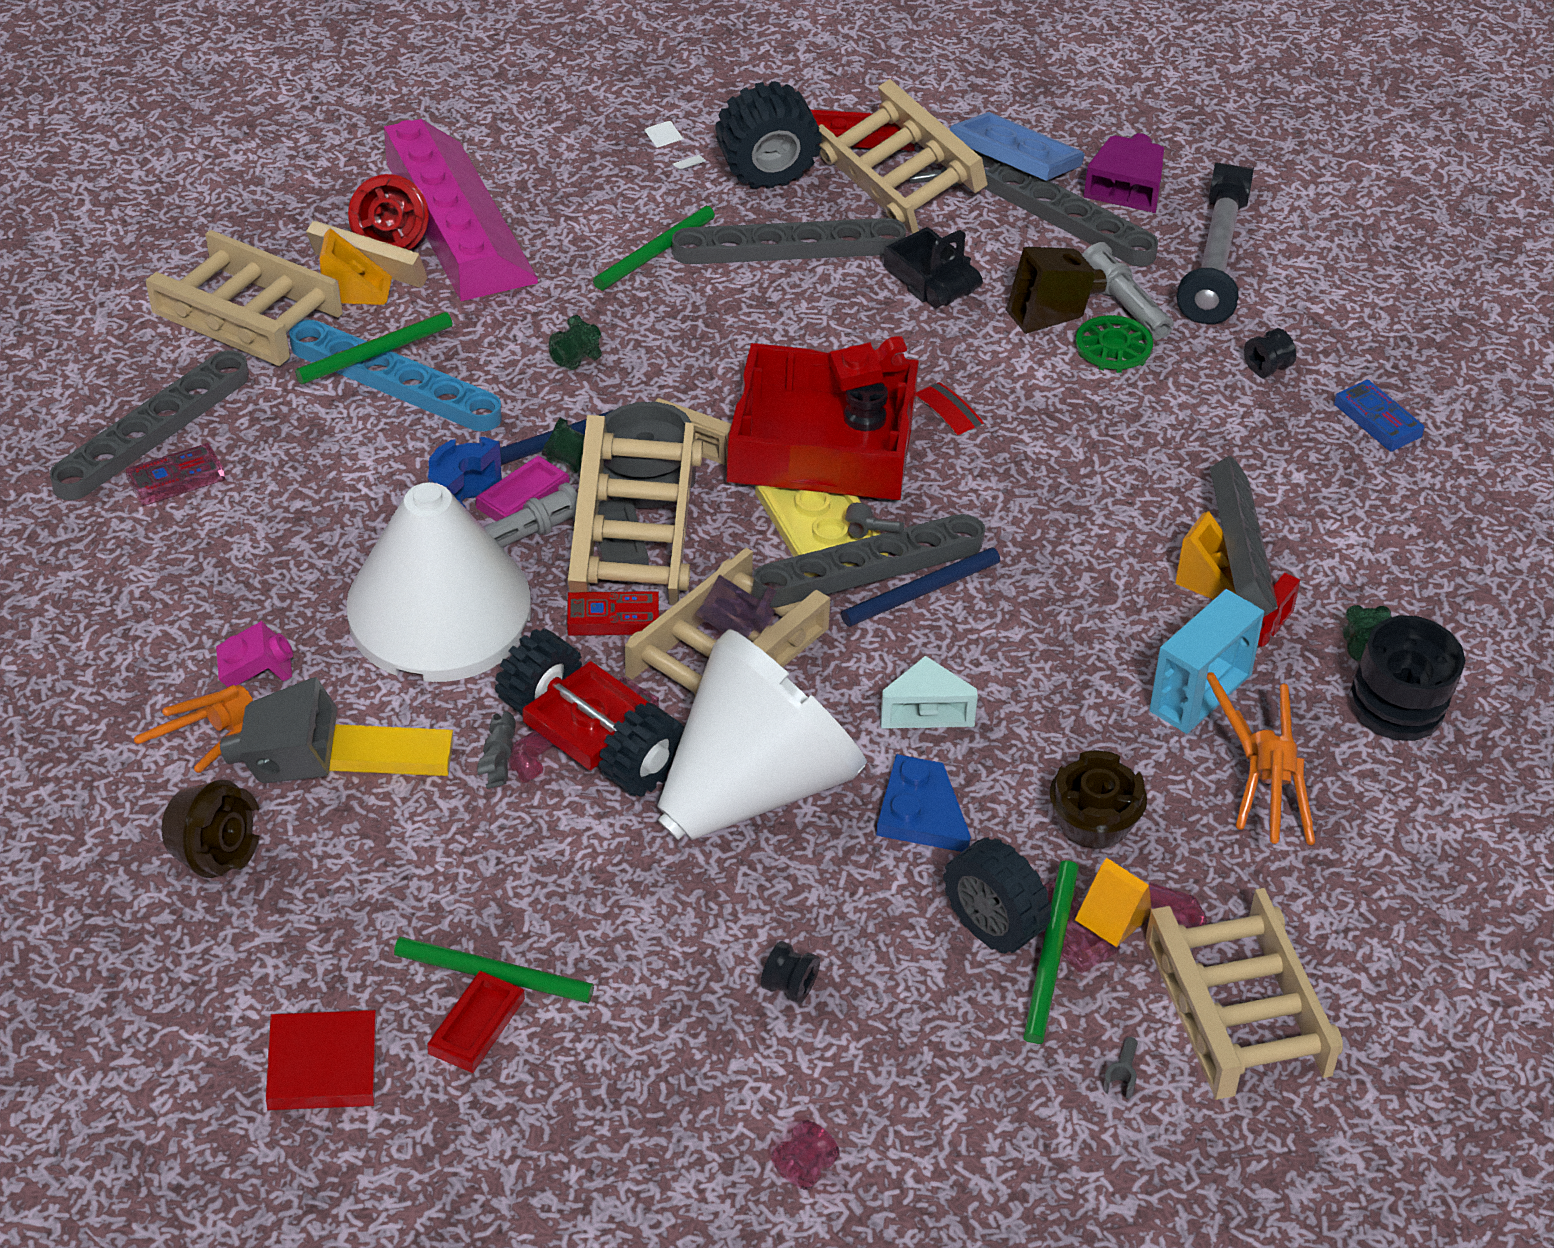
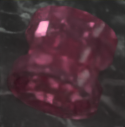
M809 1120L800 1121L791 1131V1140L781 1142L771 1153L772 1162L779 1174L803 1190L811 1189L820 1180V1170L822 1168H830L840 1156L839 1147L831 1134L817 1123Z

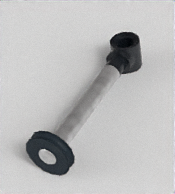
M1215 162L1209 193V200L1215 206L1202 266L1188 272L1181 279L1176 294L1179 309L1191 321L1215 325L1226 321L1234 314L1239 298L1238 287L1233 278L1225 273L1237 212L1242 206L1248 205L1254 168Z

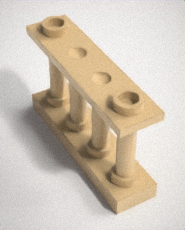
M889 79L878 86L882 102L879 105L878 111L839 137H836L823 124L819 126V131L822 135V142L819 145L821 151L819 154L828 165L834 163L885 209L888 218L901 221L906 229L913 234L919 231L914 211L956 182L958 184L964 183L974 193H977L988 184L982 158ZM886 123H895L901 128L900 131L861 157L857 156L850 149V147ZM910 142L913 144L918 143L924 148V150L883 177L872 169V167ZM932 162L936 164L940 162L947 168L946 171L906 198L894 189Z
M213 230L205 233L209 258L180 281L159 272H155L145 280L153 313L278 366H281L290 358L286 333L314 309L337 318L343 314L338 280ZM220 270L233 275V277L212 293L198 289L199 286ZM251 283L265 288L244 306H239L229 301ZM282 296L297 301L276 320L261 315Z
M587 415L568 574L570 592H589L590 583L598 584L599 579L668 585L669 605H675L679 601L680 590L688 591L690 564L683 563L692 469L693 466L701 467L703 440L695 439L694 423L685 422L683 443L614 438V433H607L605 416ZM613 456L681 461L679 484L611 479L609 474L603 473L604 459L612 460ZM608 496L677 502L675 525L605 520V515H598L600 500L607 501ZM603 538L673 543L671 565L667 567L600 561L599 556H593L595 541L603 542Z
M746 547L732 559L724 561L715 573L655 621L629 638L625 644V675L633 680L651 665L694 692L696 697L702 675L666 652L679 641H683L709 657L716 640L697 629V627L710 616L753 641L752 643L768 654L781 667H784L829 629L830 597L815 590L801 602L798 601L781 607L765 606L782 618L772 626L764 627L726 604L740 592L754 600L751 594L753 585V551Z
M1265 888L1255 890L1249 917L1186 928L1183 924L1178 925L1170 906L1151 909L1145 941L1216 1100L1235 1096L1240 1075L1244 1074L1245 1068L1312 1055L1322 1077L1333 1076L1338 1055L1343 1051L1341 1033L1335 1024H1330L1285 931V920L1282 911L1278 906L1273 907ZM1256 936L1265 956L1204 967L1201 963L1196 964L1190 949ZM1274 975L1283 995L1222 1007L1220 1003L1213 1002L1208 987ZM1293 1014L1302 1035L1240 1048L1237 1043L1232 1044L1226 1028Z

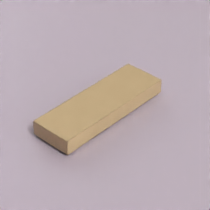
M312 221L306 231L315 255L320 256L325 232L331 228L390 274L392 279L422 288L428 278L419 253L318 221Z

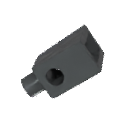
M317 677L307 679L254 700L245 707L241 732L221 738L220 749L222 756L227 764L243 761L257 781L262 783L326 776L329 773L337 706Z

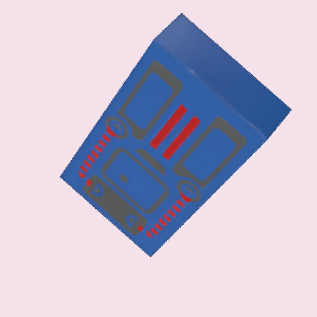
M1368 379L1336 394L1334 405L1390 452L1423 436L1425 426Z

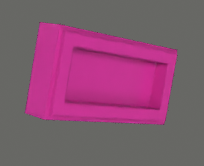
M538 455L476 497V508L493 520L498 521L522 510L526 500L532 497L539 500L558 491L559 485L566 482L569 483V475Z

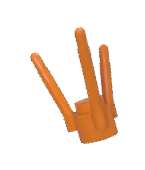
M1212 672L1207 674V680L1238 736L1249 762L1250 756H1258V743L1260 741L1285 740L1294 742L1289 687L1287 684L1283 683L1279 687L1281 736H1276L1272 730H1262L1252 734L1242 713L1234 709L1216 675Z
M231 685L219 692L167 706L162 710L164 716L181 714L195 709L198 710L138 734L134 737V742L136 744L144 743L207 717L216 730L226 729L230 731L225 736L239 733L242 730L245 707L253 699L243 686ZM220 741L194 766L196 773H201L222 754Z
M1285 740L1260 741L1258 743V756H1250L1249 776L1240 804L1236 828L1242 830L1246 825L1260 774H1262V782L1271 784L1270 842L1277 844L1280 840L1282 785L1290 784L1291 776H1293L1305 840L1308 845H1314L1313 822L1304 780V759L1297 758V744Z

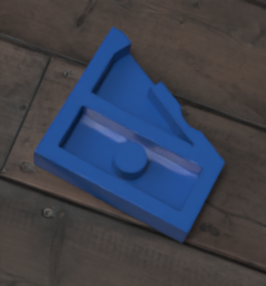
M896 754L877 823L876 836L963 852L970 846L971 835L943 763Z

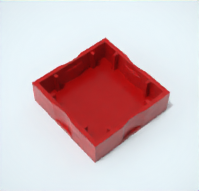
M751 343L743 374L742 397L736 404L728 438L727 482L901 500L916 402L919 360L906 359L908 363L907 369L900 372L882 373L883 382L881 383L888 390V400L883 406L887 413L886 422L880 429L859 431L849 427L844 421V410L848 403L845 399V391H841L831 367L830 353L807 348Z

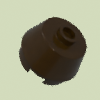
M1093 750L1080 753L1079 760L1068 764L1065 768L1062 766L1059 768L1050 786V800L1062 831L1073 842L1088 848H1108L1121 842L1140 820L1147 807V794L1142 774L1138 771L1135 775L1130 768L1120 763V756L1112 752Z
M216 780L180 790L168 803L162 819V840L166 850L178 861L204 878L223 876V874L231 869H243L252 858L259 841V835L252 834V811L259 810L257 801L249 791L239 788L229 780Z

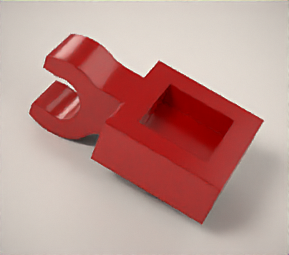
M894 336L886 339L876 350L873 349L871 342L830 351V364L841 391L883 382L882 373L900 372L907 369L908 363L903 353L907 351V346L902 336Z
M1284 572L1273 586L1278 609L1263 617L1258 646L1263 647L1267 645L1271 636L1274 637L1293 613L1301 579Z

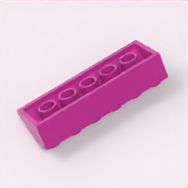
M423 119L404 120L398 124L384 126L387 165L392 174L410 180L424 195L429 211L428 225L424 234L460 301L538 283L535 272L461 143Z

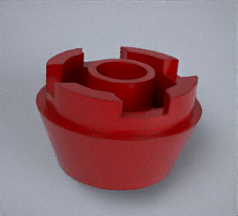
M381 174L369 178L356 189L349 203L348 220L353 233L407 250L413 248L421 240L428 225L429 211L424 195L413 182L399 175Z

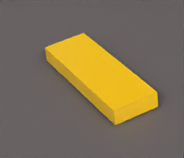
M335 724L329 771L448 776L454 743L453 730Z

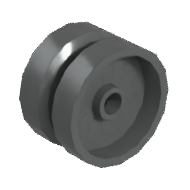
M636 402L620 406L605 416L607 433H614V438L683 443L685 422L692 423L685 412L673 405L661 402ZM613 456L612 460L604 459L603 473L609 474L611 479L679 484L681 461ZM693 466L691 489L695 484L696 466ZM608 496V497H610V498L613 499V500H614V499L624 498V497H611V496ZM632 498L634 508H657L674 503V501Z

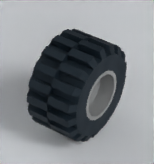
M771 81L769 86H765L763 82L755 83V88L748 90L745 87L740 90L741 95L737 98L732 96L727 101L728 108H722L718 114L721 121L716 122L715 130L719 147L731 172L737 176L738 181L743 184L749 183L751 188L759 189L761 185H765L766 189L774 188L777 184H781V186L789 185V180L793 178L798 180L804 175L802 171L805 168L811 169L815 163L813 157L819 156L821 151L819 143L822 142V135L810 108L799 91L795 92L794 88L788 84L781 87L779 82Z

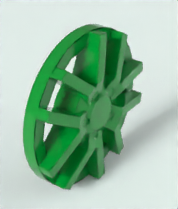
M1104 315L1092 318L1079 327L1075 345L1080 358H1085L1092 364L1099 366L1098 370L1104 371V368L1116 369V373H1122V369L1146 364V360L1152 354L1153 338L1145 326L1133 319L1116 315ZM1112 324H1118L1122 326L1120 328H1114ZM1101 325L1104 330L1101 331L1096 326ZM1131 330L1136 331V332L1133 333V334H1129V332H1130ZM1086 332H1088V333L1090 334V336H1084V335H1085ZM1144 339V340H1145V344H1143V343H1141V342H1139V341H1141V340ZM1107 358H1116L1117 361L1107 360Z

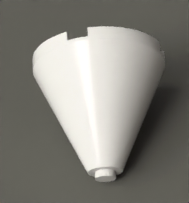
M429 482L412 487L404 496L351 585L347 598V616L350 634L356 647L371 663L396 676L399 670L423 674V680L426 682H446L481 674L509 657L511 654L508 651L513 645L515 647L519 646V639L522 637L521 632L527 621L531 619V598L527 579L517 563L446 487Z
M728 629L713 645L657 806L663 813L658 819L659 823L677 840H680L684 834L691 840L700 838L853 780L867 763L865 756L852 738L812 695L807 697L787 678L789 673L746 637L731 629Z

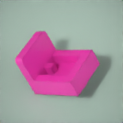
M262 621L237 635L229 637L223 643L216 646L218 678L227 687L239 685L268 668L283 682L292 677L290 658L293 657L291 645L282 634H275Z

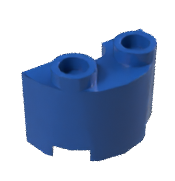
M479 437V443L456 445V439L450 440L439 446L429 457L428 483L443 485L464 507L465 505L462 501L465 498H476L479 494L502 480L500 442L487 437Z

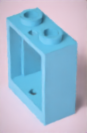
M1225 589L1160 647L1149 711L1186 734L1195 728L1220 705L1207 680L1209 672L1216 675L1227 696L1232 694L1252 675L1265 611L1228 589Z

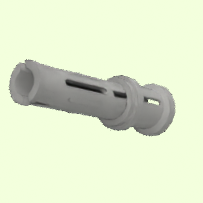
M1098 242L1090 246L1083 253V257L1094 269H1102L1104 271L1107 286L1103 293L1117 298L1125 309L1149 330L1154 340L1167 337L1171 333L1174 321L1132 279L1131 268L1125 263H1119L1114 258L1112 249L1108 244Z
M568 482L559 485L558 491L539 500L532 497L526 500L522 510L492 522L483 528L502 548L535 532L538 535L543 534L545 536L551 532V527L569 519L575 520L578 494Z

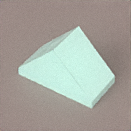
M925 656L882 691L881 729L974 727L978 698L977 688Z

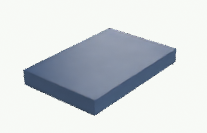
M991 112L956 123L950 127V131L971 149L1045 181L1080 167L1085 153L1081 150Z

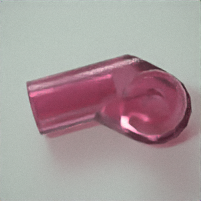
M536 731L521 738L512 748L509 764L512 772L516 770L519 779L524 783L543 773L544 769L536 757L556 745Z
M1149 882L1151 908L1156 909L1170 906L1178 925L1183 924L1186 928L1207 925L1205 913L1193 895Z

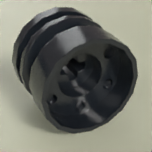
M1397 615L1382 620L1370 632L1361 662L1351 685L1349 699L1352 711L1363 725L1376 734L1393 740L1416 741L1431 736L1442 725L1452 695L1455 693L1466 662L1462 645L1452 632L1429 619L1419 616Z

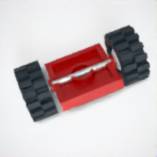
M542 628L541 632L535 629L531 631L530 638L524 635L519 639L520 646L518 648L514 645L510 648L508 652L512 654L509 660H502L500 667L504 670L496 674L495 680L499 684L495 686V692L499 694L498 697L523 715L524 723L591 771L599 765V768L602 769L601 772L607 778L632 796H645L647 790L652 792L657 788L658 781L663 784L667 780L666 773L672 766L685 728L682 723L658 706L648 702L592 661L582 666V662L579 661L582 658L580 652L548 629Z

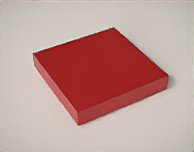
M376 1010L271 1014L266 1084L267 1111L374 1106Z

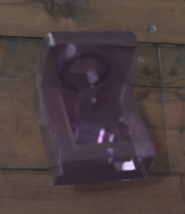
M719 574L708 590L696 615L724 633L731 629L746 638L753 630L761 634L775 613V610L769 605L777 591L768 586L761 597L757 599Z

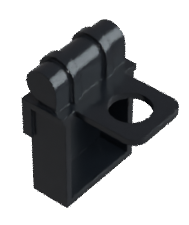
M926 227L886 246L884 249L883 266L908 285L907 291L921 302L929 301L930 305L934 308L949 305L955 299L973 293L975 289L983 284L980 272L970 265L971 258L964 255L966 234L962 230H957L942 238L932 229ZM950 243H956V248L952 246Z

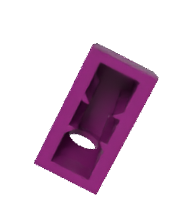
M1143 133L1134 134L1131 138L1117 135L1110 136L1087 167L1084 198L1156 213L1162 178L1164 147L1152 143L1151 138Z

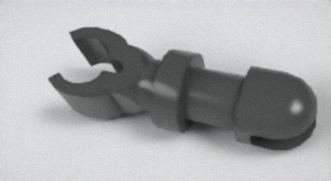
M508 711L503 712L502 718L498 713L493 715L489 727L491 736L485 740L484 755L478 762V775L488 773L487 789L505 785L508 780L507 759L511 756L513 748L510 739L513 738L516 728L515 718Z

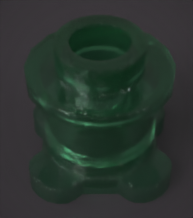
M578 315L568 318L567 323L570 328L564 332H554L549 338V354L552 360L557 365L569 370L578 368L581 365L582 359L587 356L594 361L602 356V351L599 348V339L602 335L599 328L595 324L590 325L584 322Z
M561 417L556 422L549 440L544 445L542 456L546 457V460L551 464L556 460L569 465L572 472L578 473L581 469L585 435L571 429L572 427L567 424L568 420Z
M1353 605L1346 610L1348 625L1343 628V636L1345 640H1348L1347 652L1352 659L1361 662L1371 630L1382 620L1392 617L1391 610L1388 607L1363 608L1360 605Z

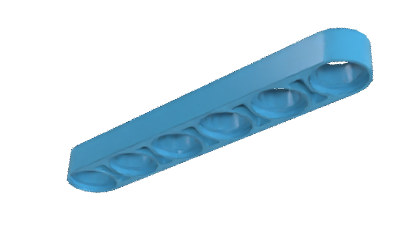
M315 320L300 321L289 331L293 354L309 362L318 361L336 352L344 351L367 342ZM305 337L318 338V340L313 342L299 341ZM392 351L336 372L471 430L489 431L499 426L502 421L501 401L495 394ZM374 365L387 367L381 371L368 370L369 367ZM410 379H416L422 382L417 385L402 384L404 381ZM443 394L457 396L451 400H440L437 398ZM477 409H489L493 411L490 414L486 415H476L472 413Z

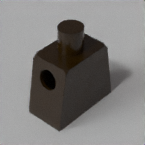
M1023 247L1006 311L1025 334L1079 319L1084 315L1090 294L1103 293L1107 286L1106 275L1102 269H1094L1083 255L1074 248Z

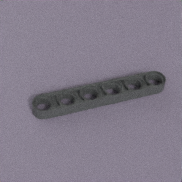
M974 150L982 158L983 165L989 167V169H984L988 185L983 189L1091 245L1105 242L1111 247L1114 257L1130 265L1143 267L1152 264L1156 260L1158 239L1151 232L1049 180L1045 181ZM1015 181V182H1018V183H1020V184H1019V185H1010V184H1007V183H1005V182ZM1046 197L1052 201H1041L1036 198ZM1076 213L1084 217H1072L1068 214ZM1100 230H1111V231H1114L1115 233H1114V234H1106V233H1102V232H1099V231H1100ZM1141 246V247H1144V248H1146V249H1148V250H1145V251L1135 250V249H1132L1131 247Z
M893 218L682 228L673 234L672 255L678 262L691 265L884 255L886 246L906 237V227L901 221ZM889 234L897 238L887 239L879 236ZM845 236H851L856 238L857 240L849 241L840 238ZM805 238H812L817 240V242L810 243L803 242L801 240ZM765 240H773L778 242V244L771 245L764 244L761 242ZM725 242H734V243H737L738 245H737V246H724V245H721V244H723V243H725ZM685 244H695V245H697V246H699V247H697V248H684V247H681V246H683V245H685Z
M234 350L220 351L57 462L50 470L53 493L63 500H76L88 495L232 394L248 381L249 373L246 357ZM227 367H235L238 369L237 371L232 373L219 372L221 369ZM197 388L208 390L203 394H189L191 390ZM164 410L177 411L176 414L170 416L157 415ZM136 431L146 433L139 438L126 437L128 434ZM100 454L114 455V457L109 460H94V458ZM70 476L82 478L80 481L70 484L61 482Z
M1229 455L1211 466L1210 472L1236 594L1264 610L1265 617L1278 609L1250 483L1241 466Z
M952 515L906 527L902 533L887 532L764 564L754 571L751 594L754 600L764 606L781 607L803 601L815 590L826 595L979 553L982 549L985 525L981 520L971 515ZM955 533H968L973 537H963ZM918 543H929L936 547H927ZM880 553H892L899 557H889ZM841 563H854L861 567H849ZM802 573H816L822 577H809ZM763 583H775L783 587L772 588L763 585Z

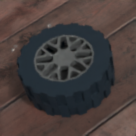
M985 837L973 843L946 864V872L943 874V881L946 886L944 889L946 896L949 897L953 911L956 912L965 928L967 927L976 938L990 949L999 950V953L1004 954L1009 951L1014 953L1045 930L1050 923L1052 907L1048 900L1049 894L1040 880L1041 877L1030 866L1029 861L1023 855L1021 856L1011 845L1002 843V840L996 838L991 840L989 837Z

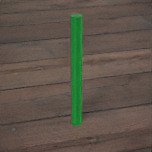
M707 205L601 272L593 278L595 287L604 291L672 246L673 234L682 228L704 226L715 218L713 209Z
M448 312L440 313L295 369L296 377L301 385L451 328L453 325L452 319Z
M1065 860L1059 863L1051 901V921L1045 930L1023 1036L1024 1040L1030 1043L1042 1044L1045 1038L1079 870L1078 864L1073 861Z
M401 936L397 939L394 948V955L397 957L474 976L479 971H482L519 987L588 1004L594 991L593 983Z

